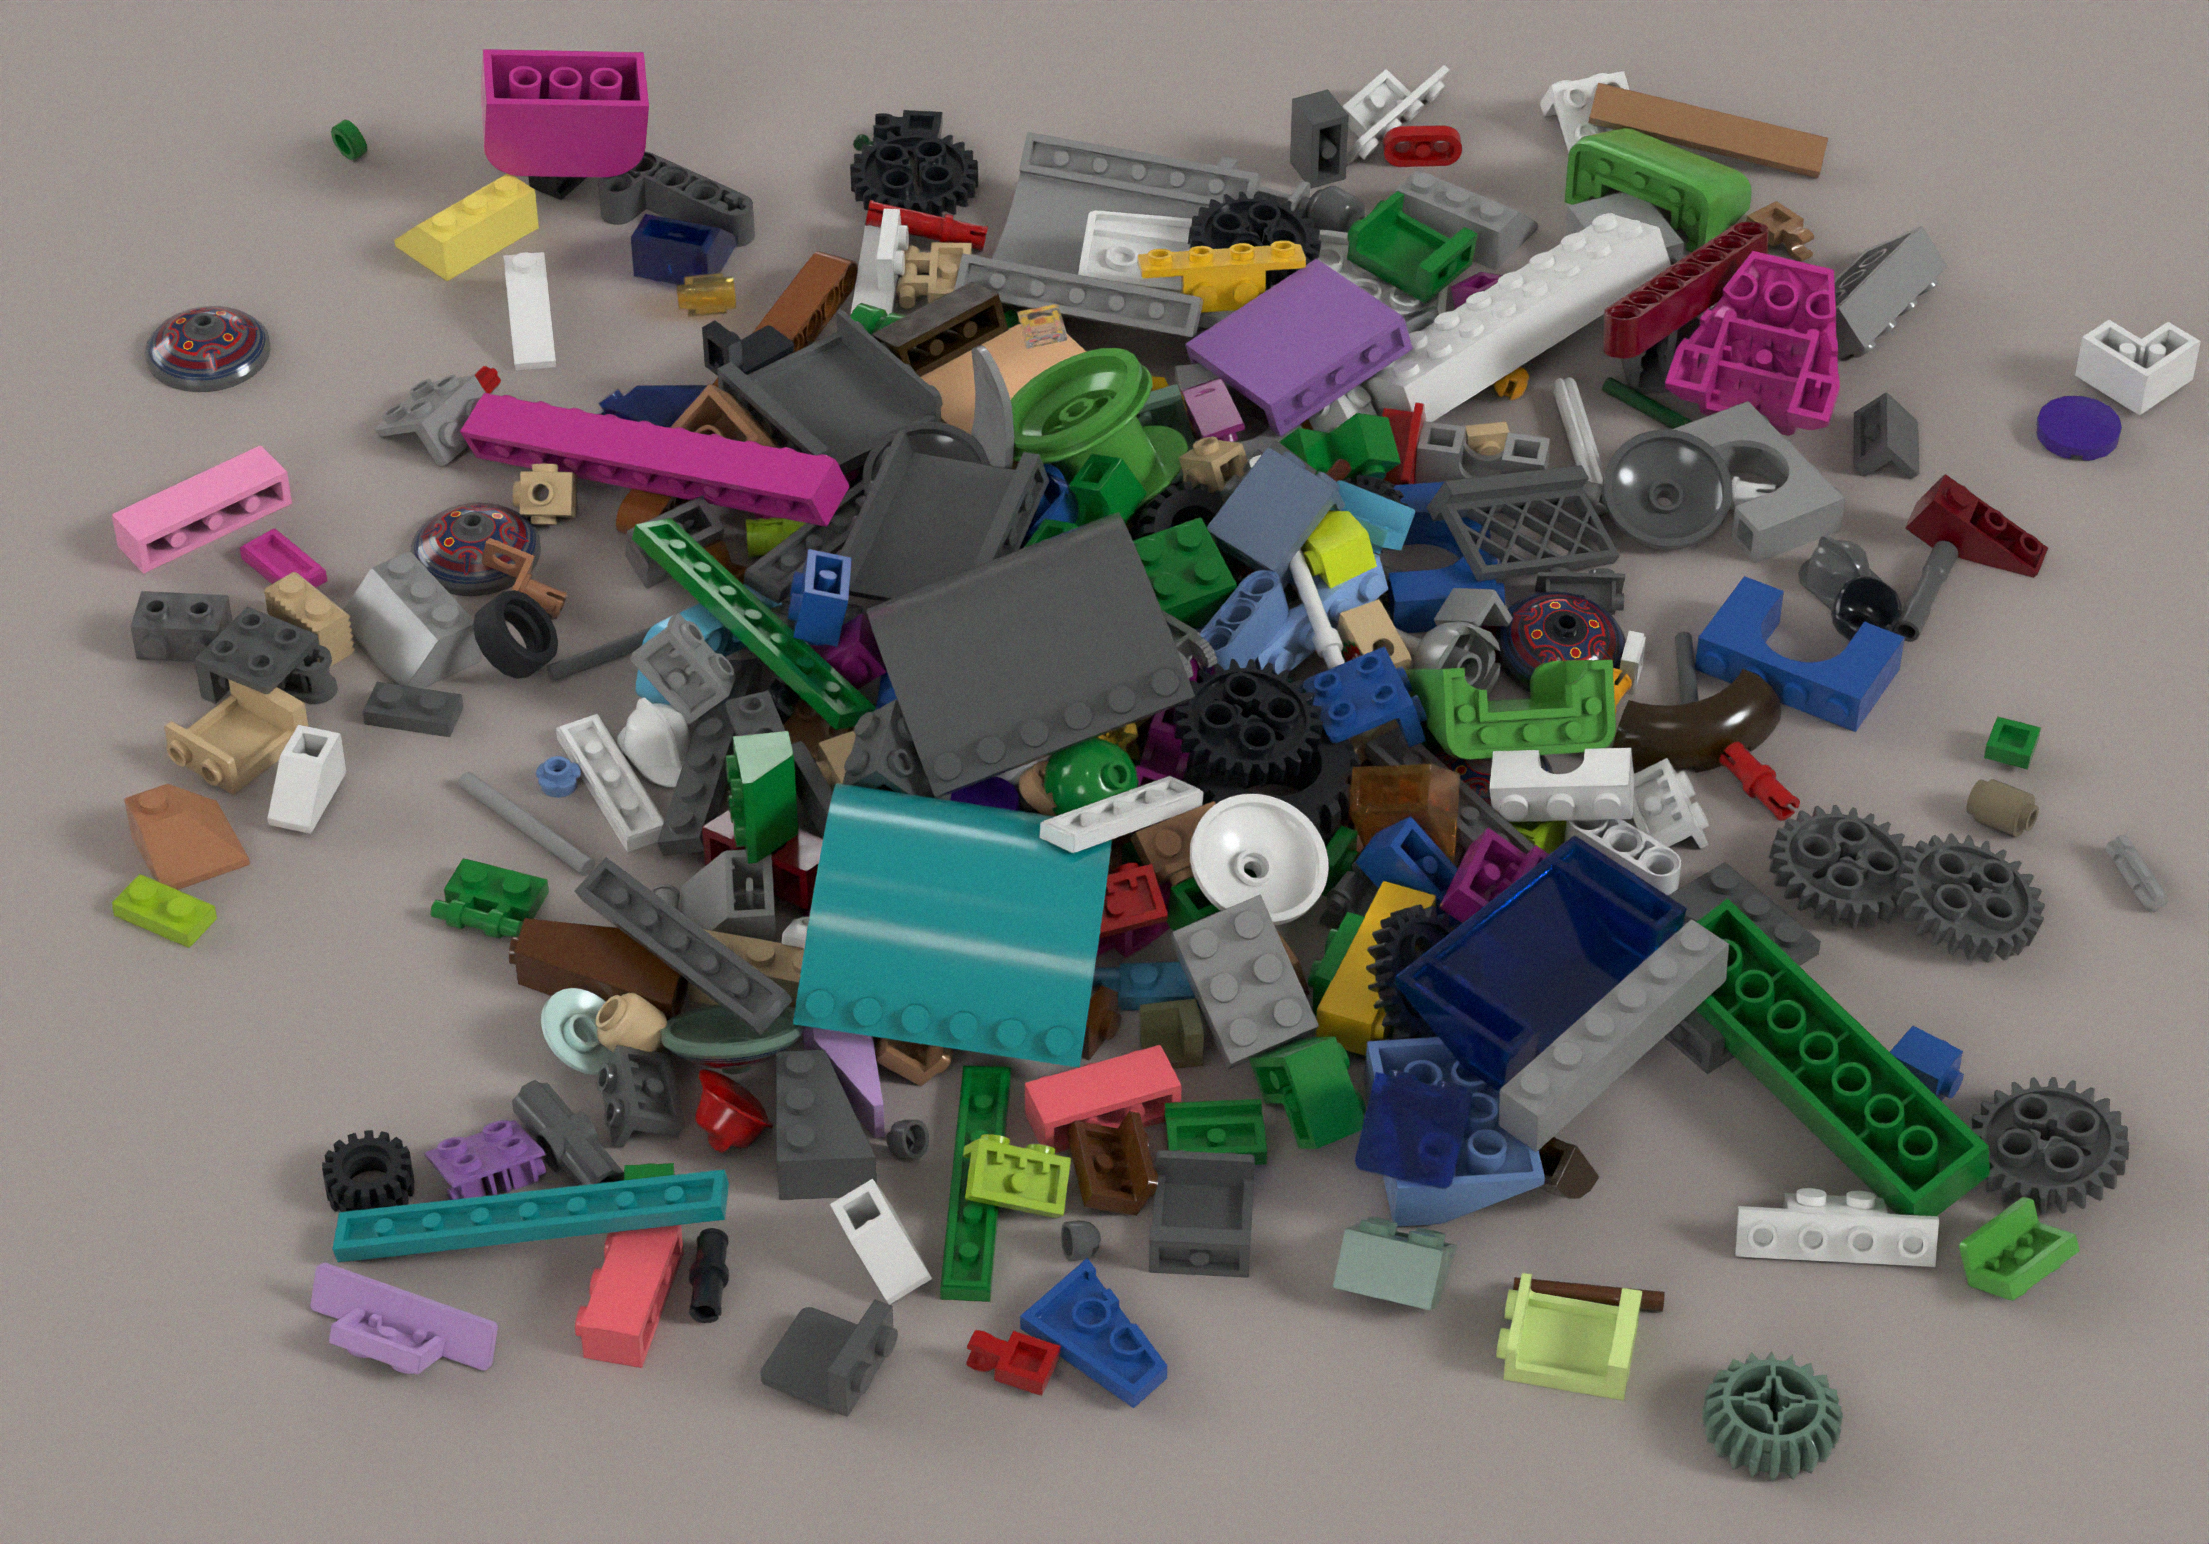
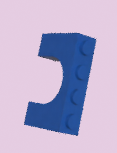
M1444 482L1395 485L1393 488L1394 490L1401 491L1404 495V498L1400 499L1401 503H1405L1408 507L1415 510L1414 518L1403 545H1434L1452 552L1460 559L1454 564L1440 569L1388 573L1387 597L1389 598V604L1387 609L1389 617L1395 628L1406 633L1428 632L1435 628L1437 625L1434 622V618L1453 588L1495 590L1505 605L1504 584L1502 582L1496 583V579L1477 581L1445 520L1433 521L1426 508ZM1468 517L1461 518L1464 525L1479 533L1480 524ZM1487 529L1485 537L1491 540L1490 530ZM1479 548V553L1486 566L1498 564L1496 557Z
M1744 576L1698 637L1695 669L1730 684L1739 676L1742 669H1745L1760 676L1772 686L1780 703L1856 732L1900 670L1905 637L1864 622L1847 647L1831 659L1819 662H1801L1788 659L1773 651L1766 644V641L1780 624L1784 591Z

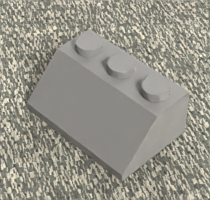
M1416 170L1396 189V191L1405 195L1403 212L1444 236L1451 238L1463 227L1476 232L1478 236L1473 261L1493 270H1497L1538 228L1537 222L1517 210L1419 170Z
M411 551L372 567L343 609L351 616L349 618L351 622L349 627L352 628V639L393 684L425 688L481 662L480 648L475 640L473 630L474 619Z

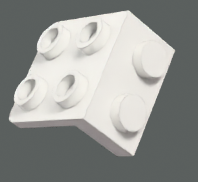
M1624 71L1611 74L1599 73L1589 78L1574 81L1563 80L1549 87L1540 102L1544 117L1558 116L1568 153L1570 148L1582 137L1614 130L1590 124L1588 121L1598 83L1630 90Z

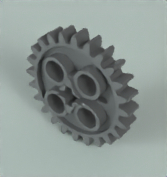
M1833 805L1831 814H1826L1822 808L1815 806L1812 816L1800 810L1796 820L1787 818L1784 828H1778L1769 854V858L1772 860L1769 872L1777 874L1774 881L1775 886L1786 887L1785 899H1800L1797 908L1799 911L1809 907L1815 909V920H1819L1824 914L1831 916L1833 926H1837L1841 918L1848 920L1849 925L1853 929H1856L1859 919H1863L1872 928L1875 927L1878 917L1889 923L1893 913L1899 915L1904 913L1905 908L1896 904L1901 894L1893 889L1898 880L1895 878V875L1908 850H1914L1915 848L1913 846H1902L1905 837L1903 833L1893 835L1888 833L1891 823L1886 822L1879 826L1874 824L1875 817L1872 813L1862 819L1858 818V812L1854 807L1851 808L1848 815L1841 813L1837 805Z
M1953 833L1948 834L1945 842L1936 835H1933L1928 844L1920 840L1914 850L1909 849L1895 875V878L1898 880L1893 888L1895 892L1901 894L1896 903L1897 906L1909 908L1904 919L1906 921H1919L1920 925L1916 931L1918 935L1930 932L1934 935L1931 945L1936 946L1942 941L1947 943L1950 955H1953L1958 948L1963 949L1967 960L1970 961L1976 952H1979L1986 962H1990L1995 953L2003 961L2007 960L2011 951L2017 955L2021 954L2025 945L2030 946L2044 920L2041 913L2045 908V904L2038 901L2042 892L2041 889L2029 886L2034 876L2018 872L2022 864L2020 861L2008 863L2004 860L2007 854L2006 850L2003 849L1994 854L1990 852L1989 841H1985L1981 847L1974 845L1970 835H1967L1963 843H1959Z
M2033 1077L2030 1080L2029 1089L2024 1090L2018 1083L2012 1082L2011 1095H2007L2000 1090L1994 1091V1103L1982 1101L1981 1115L1973 1114L1971 1130L1989 1146L1990 1175L1986 1178V1191L1992 1192L2001 1188V1202L2003 1203L2010 1201L2015 1196L2018 1198H2031L2035 1203H2038L2041 1214L2046 1213L2049 1204H2056L2062 1214L2066 1213L2067 1202L2070 1201L2084 1209L2086 1208L2087 1195L2101 1201L2103 1199V1188L2115 1189L2117 1187V1175L2125 1174L2126 1160L2129 1159L2128 1127L2121 1125L2122 1113L2120 1111L2110 1112L2109 1098L2094 1102L2095 1089L2092 1087L2086 1089L2081 1094L2076 1092V1081L2074 1080L2069 1082L2064 1089L2058 1088L2056 1077H2051L2047 1087H2041L2037 1079Z

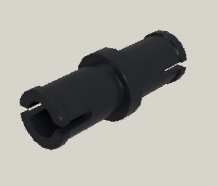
M707 1228L702 1230L700 1235L697 1236L696 1261L689 1270V1281L693 1286L689 1314L694 1320L701 1323H712L719 1319V1316L722 1314V1292L729 1281V1269L725 1265L729 1244L728 1235L720 1229Z

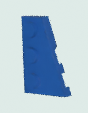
M1088 1258L1020 1315V1329L1032 1337L1061 1346V1358L1132 1408H1135L1167 1379L1168 1365L1139 1326L1132 1324L1120 1309L1119 1299L1110 1288L1106 1290L1096 1276V1268Z

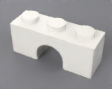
M1631 748L1585 749L1582 765L1566 774H1552L1544 771L1541 768L1539 750L1493 751L1489 787L1492 808L1507 822L1632 819L1635 780Z

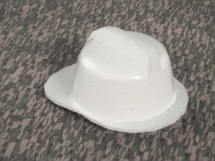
M643 697L638 700L636 710L628 717L626 727L619 733L617 746L650 782L663 787L675 788L693 735L688 730L683 715L677 712L672 705L663 703L652 704Z

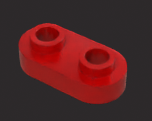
M1399 126L1385 134L1383 138V151L1385 159L1391 165L1397 167L1448 166L1460 158L1462 143L1458 131L1450 126Z

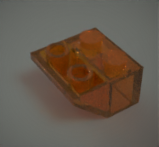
M1433 764L1353 767L1349 813L1363 847L1368 845L1375 833L1411 816L1454 864L1460 774Z

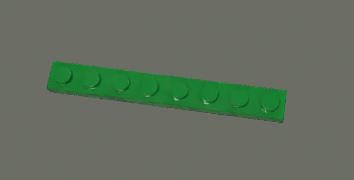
M667 518L635 524L632 540L665 569L675 581L696 598L701 605L711 612L724 627L742 641L751 652L773 670L778 677L788 684L802 700L819 713L829 725L836 730L847 729L856 726L859 719L865 713L875 711L876 707L804 640L793 638L794 631L673 519Z

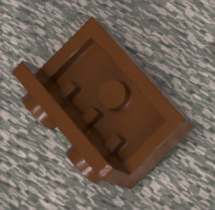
M1129 1111L1118 1128L1074 1121L1067 1132V1138L1084 1207L1137 1216L1147 1199L1154 1195L1158 1185V1174L1153 1167L1148 1148L1149 1139L1147 1133L1144 1132L1140 1113Z

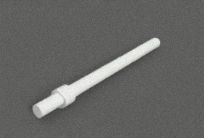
M1261 455L1255 456L1250 460L1251 468ZM1300 548L1288 565L1315 633L1312 638L1318 656L1324 658L1329 670L1345 663L1341 654L1343 644L1338 631L1331 628Z

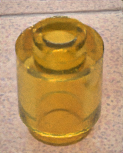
M723 273L684 276V285H677L679 310L687 309L688 317L727 314V310L736 309L734 277H723Z

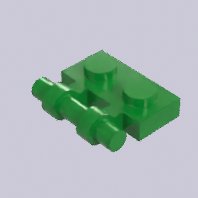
M463 858L444 888L445 901L436 899L433 902L431 917L445 920L447 926L458 929L468 926L484 930L486 936L501 939L503 936L519 937L524 918L534 919L549 893L548 879Z

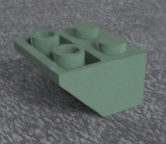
M1371 1216L1368 1217V1220L1361 1219L1360 1223L1345 1228L1333 1288L1430 1311L1438 1306L1457 1246L1444 1242L1445 1233L1425 1228H1417L1416 1231H1409V1234L1396 1231L1397 1222Z

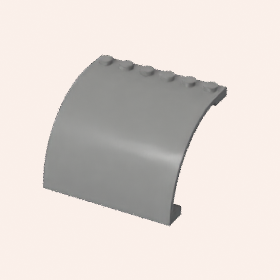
M1027 132L1019 167L1020 175L1016 192L992 258H985L962 253L954 291L973 282L998 293L1002 305L1189 340L1194 339L1209 329L1198 326L1203 305L1201 297L1078 275L1088 214L1091 211L1097 210L1192 219L1193 216H1198L1201 206L1209 208L1211 199L1223 203L1224 194H1228L1236 200L1239 197V192H1244L1248 199H1253L1259 189L1260 174Z

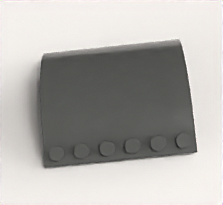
M1119 512L866 609L886 670L935 798L951 794L1078 743L1196 699L1152 585Z

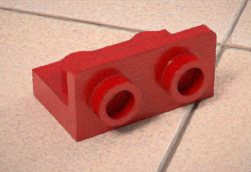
M1128 863L1112 870V874L1107 877L1099 939L1167 921L1168 913L1152 864L1139 867L1138 863Z

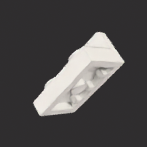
M1666 758L1634 774L1632 817L1637 829L1667 847L1690 836H1693L1700 849L1709 845L1703 829L1710 825L1699 803L1691 804L1689 798L1696 795V792L1684 770L1676 773Z

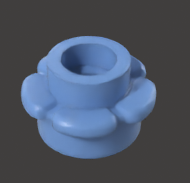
M554 756L547 759L536 770V777L539 778L538 784L541 786L542 791L546 795L556 798L572 794L577 788V778L581 776L578 764L570 763L569 759L562 756Z

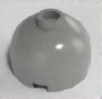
M1456 621L1440 624L1428 631L1419 642L1414 654L1412 669L1465 668L1464 678L1467 683L1474 688L1487 690L1488 697L1500 673V664L1495 663L1494 649L1500 651L1499 643L1491 632L1470 623Z

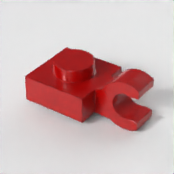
M974 1330L967 1345V1349L971 1350V1353L966 1361V1365L974 1370L984 1372L995 1368V1381L1042 1396L1060 1359L1061 1346L1017 1331L1012 1332L1007 1342L985 1331Z

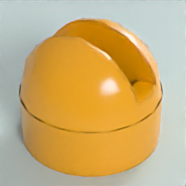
M1520 366L1494 383L1495 391L1501 398L1503 395L1509 397V400L1512 401L1520 398L1527 388L1528 372Z

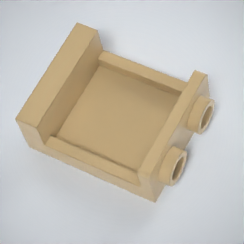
M229 680L231 695L189 728L185 729L173 721L164 726L167 741L166 750L169 757L181 767L186 766L201 775L210 785L219 786L235 795L280 759L282 751L298 725L308 727L305 703L278 687L270 694H263Z

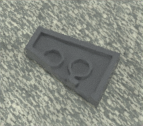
M1726 862L1656 902V916L1669 922L1675 917L1687 923L1691 919L1697 922L1728 898L1799 966L1819 955L1821 941Z

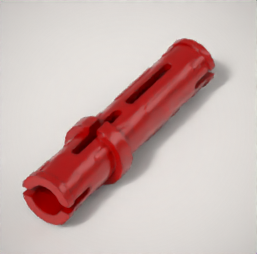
M870 200L865 221L866 226L870 225L881 228L884 209H900L901 225H908L910 235L937 240L939 243H972V249L983 252L988 226L953 220V215L945 214V217H940Z

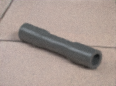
M1939 541L1934 545L1922 569V576L1911 598L1906 602L1894 632L1904 636V641L1912 642L1918 639L1930 615L1931 605L1958 557L1957 548L1950 542Z

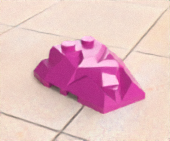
M1752 251L1723 288V296L1712 310L1707 308L1700 317V325L1689 339L1684 338L1677 346L1665 381V388L1682 400L1697 403L1700 412L1705 416L1749 401L1760 414L1768 418L1770 424L1780 434L1786 436L1795 434L1797 427L1810 431L1828 427L1840 392L1834 269Z

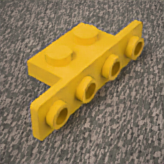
M1276 241L1271 246L1256 247L1246 243H1239L1225 249H1212L1207 246H1195L1190 248L1189 251L1171 252L1167 249H1153L1147 254H1138L1137 263L1142 278L1181 276V294L1201 297L1203 300L1201 313L1240 309L1266 292V271L1305 268L1306 257L1300 244H1294L1290 241Z

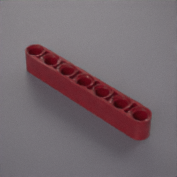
M1759 222L1737 223L1607 307L1604 314V353L1607 356L1619 359L1636 357L1707 310V308L1716 304L1723 296V288L1752 251L1768 254L1769 228Z

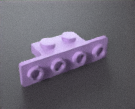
M325 1262L316 1267L311 1309L338 1319L331 1325L329 1343L347 1349L348 1353L353 1356L373 1358L390 1364L394 1370L406 1374H419L442 1356L482 1371L492 1366L498 1331L496 1322Z

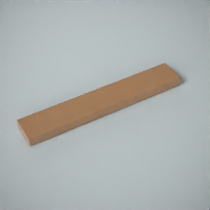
M1602 83L1597 85L1588 121L1590 124L1614 130L1622 128L1633 129L1664 142L1818 178L1820 175L1828 142L1827 137Z

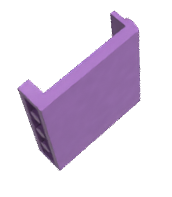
M1317 258L1308 263L1305 268L1299 269L1185 344L1191 364H1201L1264 409L1271 431L1280 437L1413 349L1405 319L1402 315Z

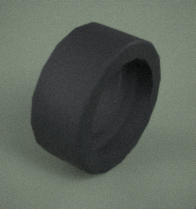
M516 590L503 591L475 614L473 622L475 640L486 659L504 675L516 679L527 678L556 656L558 648L556 629L546 611L527 594ZM505 620L520 633L526 648L520 645L511 635Z

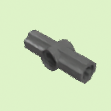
M533 1080L521 1087L518 1095L512 1100L513 1112L534 1135L537 1144L544 1150L545 1155L542 1156L544 1161L553 1171L563 1170L576 1186L624 1181L623 1170L601 1146L597 1131L585 1113L579 1111L574 1114L547 1082L540 1083L537 1080Z

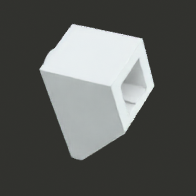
M302 725L297 726L280 755L268 814L269 825L309 834L312 833L346 774L340 733Z
M873 1179L830 1204L848 1239L889 1305L932 1279L892 1205Z

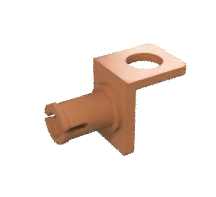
M488 538L484 548L482 563L517 578L512 590L527 594L538 602L547 614L557 619L568 593L532 579L531 571L535 556ZM495 553L507 555L514 560L515 564L501 561L496 557Z

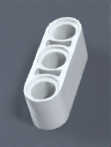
M1622 819L1568 820L1566 822L1564 842L1566 856L1638 902L1650 908H1656V902L1678 890L1681 869L1679 855Z

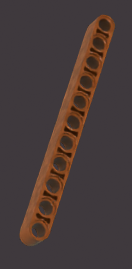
M816 251L752 333L770 325L794 343V351L792 353L813 344L852 292L858 272L856 261ZM717 378L712 385L719 388ZM631 489L618 509L616 517L617 531L627 534V531L634 528L635 524L647 522L691 500Z

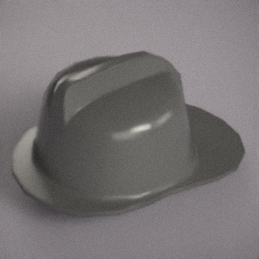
M1828 535L1820 538L1818 547L1814 550L1811 558L1802 564L1798 572L1800 583L1830 610L1835 598L1847 580L1868 576L1883 581L1869 568L1866 552L1858 544L1851 541L1834 540Z

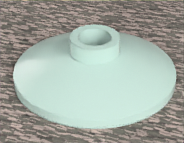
M568 988L556 992L545 1003L541 1014L543 1035L554 1054L566 1065L585 1074L598 1075L602 1064L608 1063L613 1052L598 1041V1027L595 1024L596 1016L606 1001L589 991Z

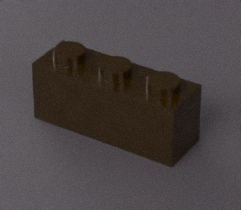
M970 282L871 335L877 341L884 343L891 353L904 364H909L915 373L921 377L967 353L973 347L980 346L1008 331L999 294Z

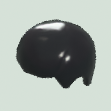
M1868 576L1847 580L1831 608L1832 624L1837 632L1849 641L1852 640L1864 622L1893 632L1902 613V604L1897 592L1884 581Z

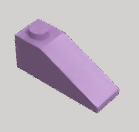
M805 1026V1030L802 1033L804 1050L826 1051L856 1117L875 1138L885 1137L883 1100L873 1037Z

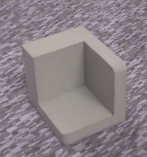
M1453 588L1434 618V622L1438 626L1448 622L1460 621L1481 628L1482 625L1508 626L1513 618L1495 590Z

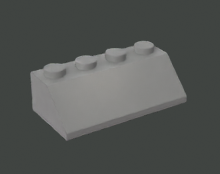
M1922 226L1866 249L1834 280L1838 359L1851 354L1858 358L1871 351L1876 346L1874 339L1893 329L1897 325L1895 318L1913 309L1918 304L1915 298L1928 292L1938 284L1936 277L1948 265Z

